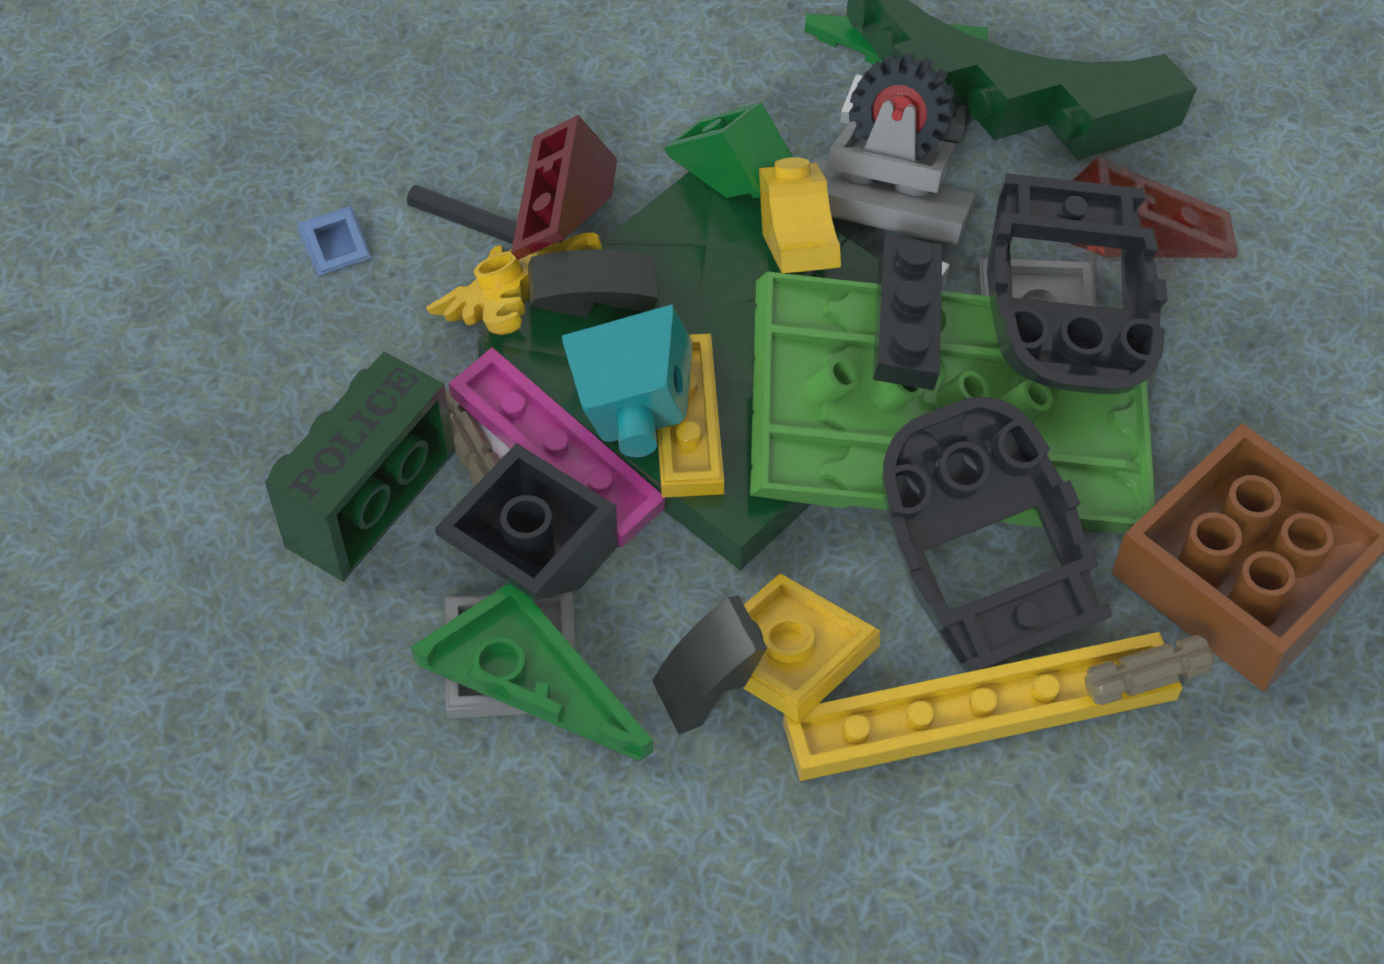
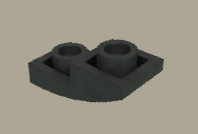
M570 250L533 256L528 263L530 307L587 318L595 302L618 308L647 312L653 310L659 298L655 262L652 255L616 250Z
M739 595L727 597L703 617L671 651L652 680L678 734L702 726L722 692L745 687L767 650L760 627L751 619Z

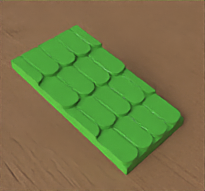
M766 272L756 280L755 304H757V308L755 309L754 356L756 357L753 373L754 414L752 415L751 465H753V469L751 470L750 496L843 509L851 505L887 510L882 491V470L887 448L895 434L908 422L926 413L967 398L989 397L1005 401L1017 407L1035 424L1050 447L1047 455L1064 482L1070 480L1081 503L1076 508L1083 530L1125 533L1155 505L1147 379L1132 391L1109 395L1060 390L1033 382L1017 373L1003 358L995 331L990 296L941 291L940 375L935 389L928 390L873 380L877 301L876 283ZM1035 508L1000 521L1038 528L1043 526Z

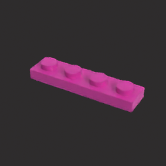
M493 347L448 383L450 396L509 449L518 443L615 504L617 509L618 545L621 548L665 509L666 497L662 498L661 493Z

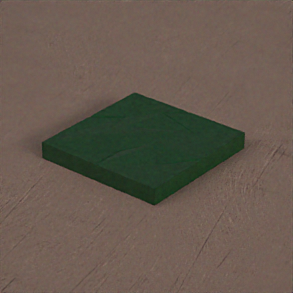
M688 172L602 241V250L635 252L654 256L659 298L653 310L672 304L689 335L711 334L724 472V495L666 497L664 511L741 571L811 505L750 496L751 470L753 469V465H751L752 415L754 414L753 373L756 357L754 356L755 309L757 308V304H755L756 280L766 272L781 273L762 234L761 197L753 199L750 194L726 198L691 172ZM834 229L840 243V268L785 273L877 284L878 258L852 240L846 239L843 234ZM529 299L524 303L525 313L520 316L522 320L520 329L504 335L494 334L489 331L477 341L479 358L493 347L661 493L657 430H655L657 440L655 451L643 457H629L622 454L619 450L618 440L613 442L603 441L582 408L562 340L563 335L643 312L595 302L588 317L583 318L530 307Z

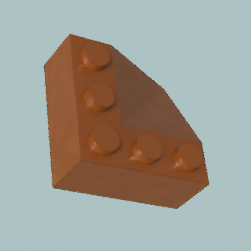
M1241 423L1124 534L1111 574L1191 636H1203L1215 655L1265 692L1303 653L1384 556V524Z

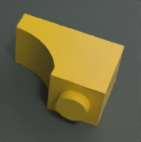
M792 157L776 161L775 167L759 168L762 234L781 273L840 268V243L832 222L827 179L817 163H810L805 158Z

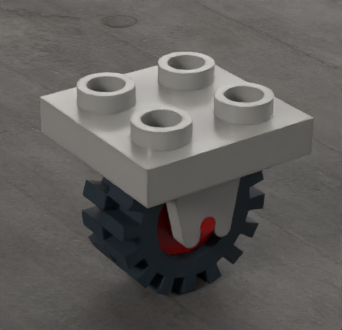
M905 53L900 58H897L896 54L889 55L882 62L879 63L877 61L872 65L852 92L850 103H853V106L849 111L850 122L830 148L827 169L841 172L840 177L852 183L871 184L873 180L895 184V189L898 192L906 195L926 196L928 192L938 193L952 165L956 147L955 143L942 141L952 123L951 119L955 113L956 105L952 104V98L955 94L953 86H947L944 81L947 74L941 68L937 72L931 67L934 61L926 57L922 61L916 60L913 53Z

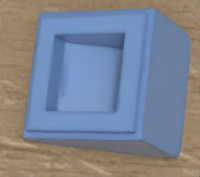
M352 205L298 223L297 232L318 276L372 258Z

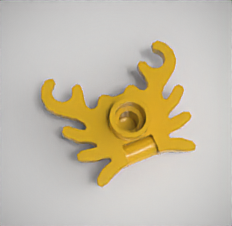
M593 232L581 233L560 243H554L519 260L511 253V250L504 252L501 245L495 246L490 251L488 257L475 267L473 273L476 279L468 286H458L450 293L428 305L426 309L429 314L444 316L446 321L449 322L464 320L466 325L471 326L478 324L483 319L487 329L494 334L504 335L520 329L522 323L520 316L525 313L524 303L530 299L528 263L531 257L570 250H602V243L599 236Z

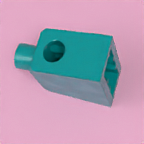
M672 304L562 336L578 396L586 416L603 441L613 442L618 440L619 450L622 454L629 457H643L651 454L657 447L655 430L679 424L686 418L692 359V339Z

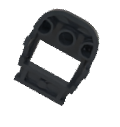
M1006 173L998 198L986 274L993 321L1000 351L1008 365L1023 377L1055 389L1109 395L1122 394L1136 389L1158 367L1159 360L1163 354L1165 329L1160 327L1161 307L1168 299L1166 280L1158 279L1154 256L1158 252L1154 231L1151 228H1142L1137 209L1145 200L1142 188ZM1013 237L1121 249L1123 309L1013 298L1010 243Z
M989 397L967 398L921 415L908 422L891 440L885 454L882 470L883 497L913 594L965 672L985 669L1112 617L1109 604L1099 607L1089 572L1097 567L1098 563L1091 539L1086 541L1076 508L1081 503L1071 481L1064 482L1047 455L1050 447L1032 420L1027 418L1017 407L1005 401ZM1035 508L1061 567L949 611L924 551Z

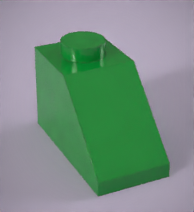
M762 102L701 118L663 147L672 160L726 198L750 194L753 199L761 197L759 168L775 167L776 161L793 157Z

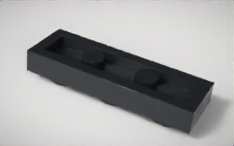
M889 235L883 236L878 259L873 380L928 390L935 389L940 375L942 245L923 242L917 239H906Z

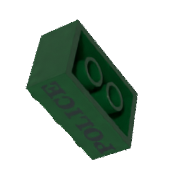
M385 351L368 369H362L355 375L348 391L330 411L321 413L315 419L309 434L290 454H286L277 460L269 473L268 479L265 481L286 549L342 582L348 578L455 453L444 383Z

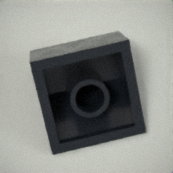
M518 443L505 454L435 527L437 536L536 601L581 589L618 547L616 505Z

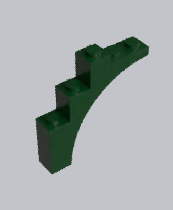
M848 0L846 16L852 26L858 29L876 51L880 60L883 61L886 56L893 54L900 58L905 53H913L916 60L922 61L926 57L934 61L931 67L937 72L942 68L947 74L944 80L947 86H953L955 94L952 98V104H956L955 108L964 104L972 117L981 124L994 141L1047 125L1074 157L1080 160L1157 136L1182 125L1197 90V87L1166 54L1131 61L1111 62L1052 59L1006 49L968 35L929 15L909 0Z

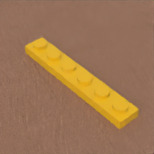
M1160 632L819 703L799 722L784 714L783 725L799 780L804 781L1178 700L1183 687L1179 680V682L1133 696H1128L1125 692H1122V699L1104 705L1095 704L1086 689L1084 678L1090 667L1108 661H1113L1117 666L1120 665L1119 658L1164 645Z

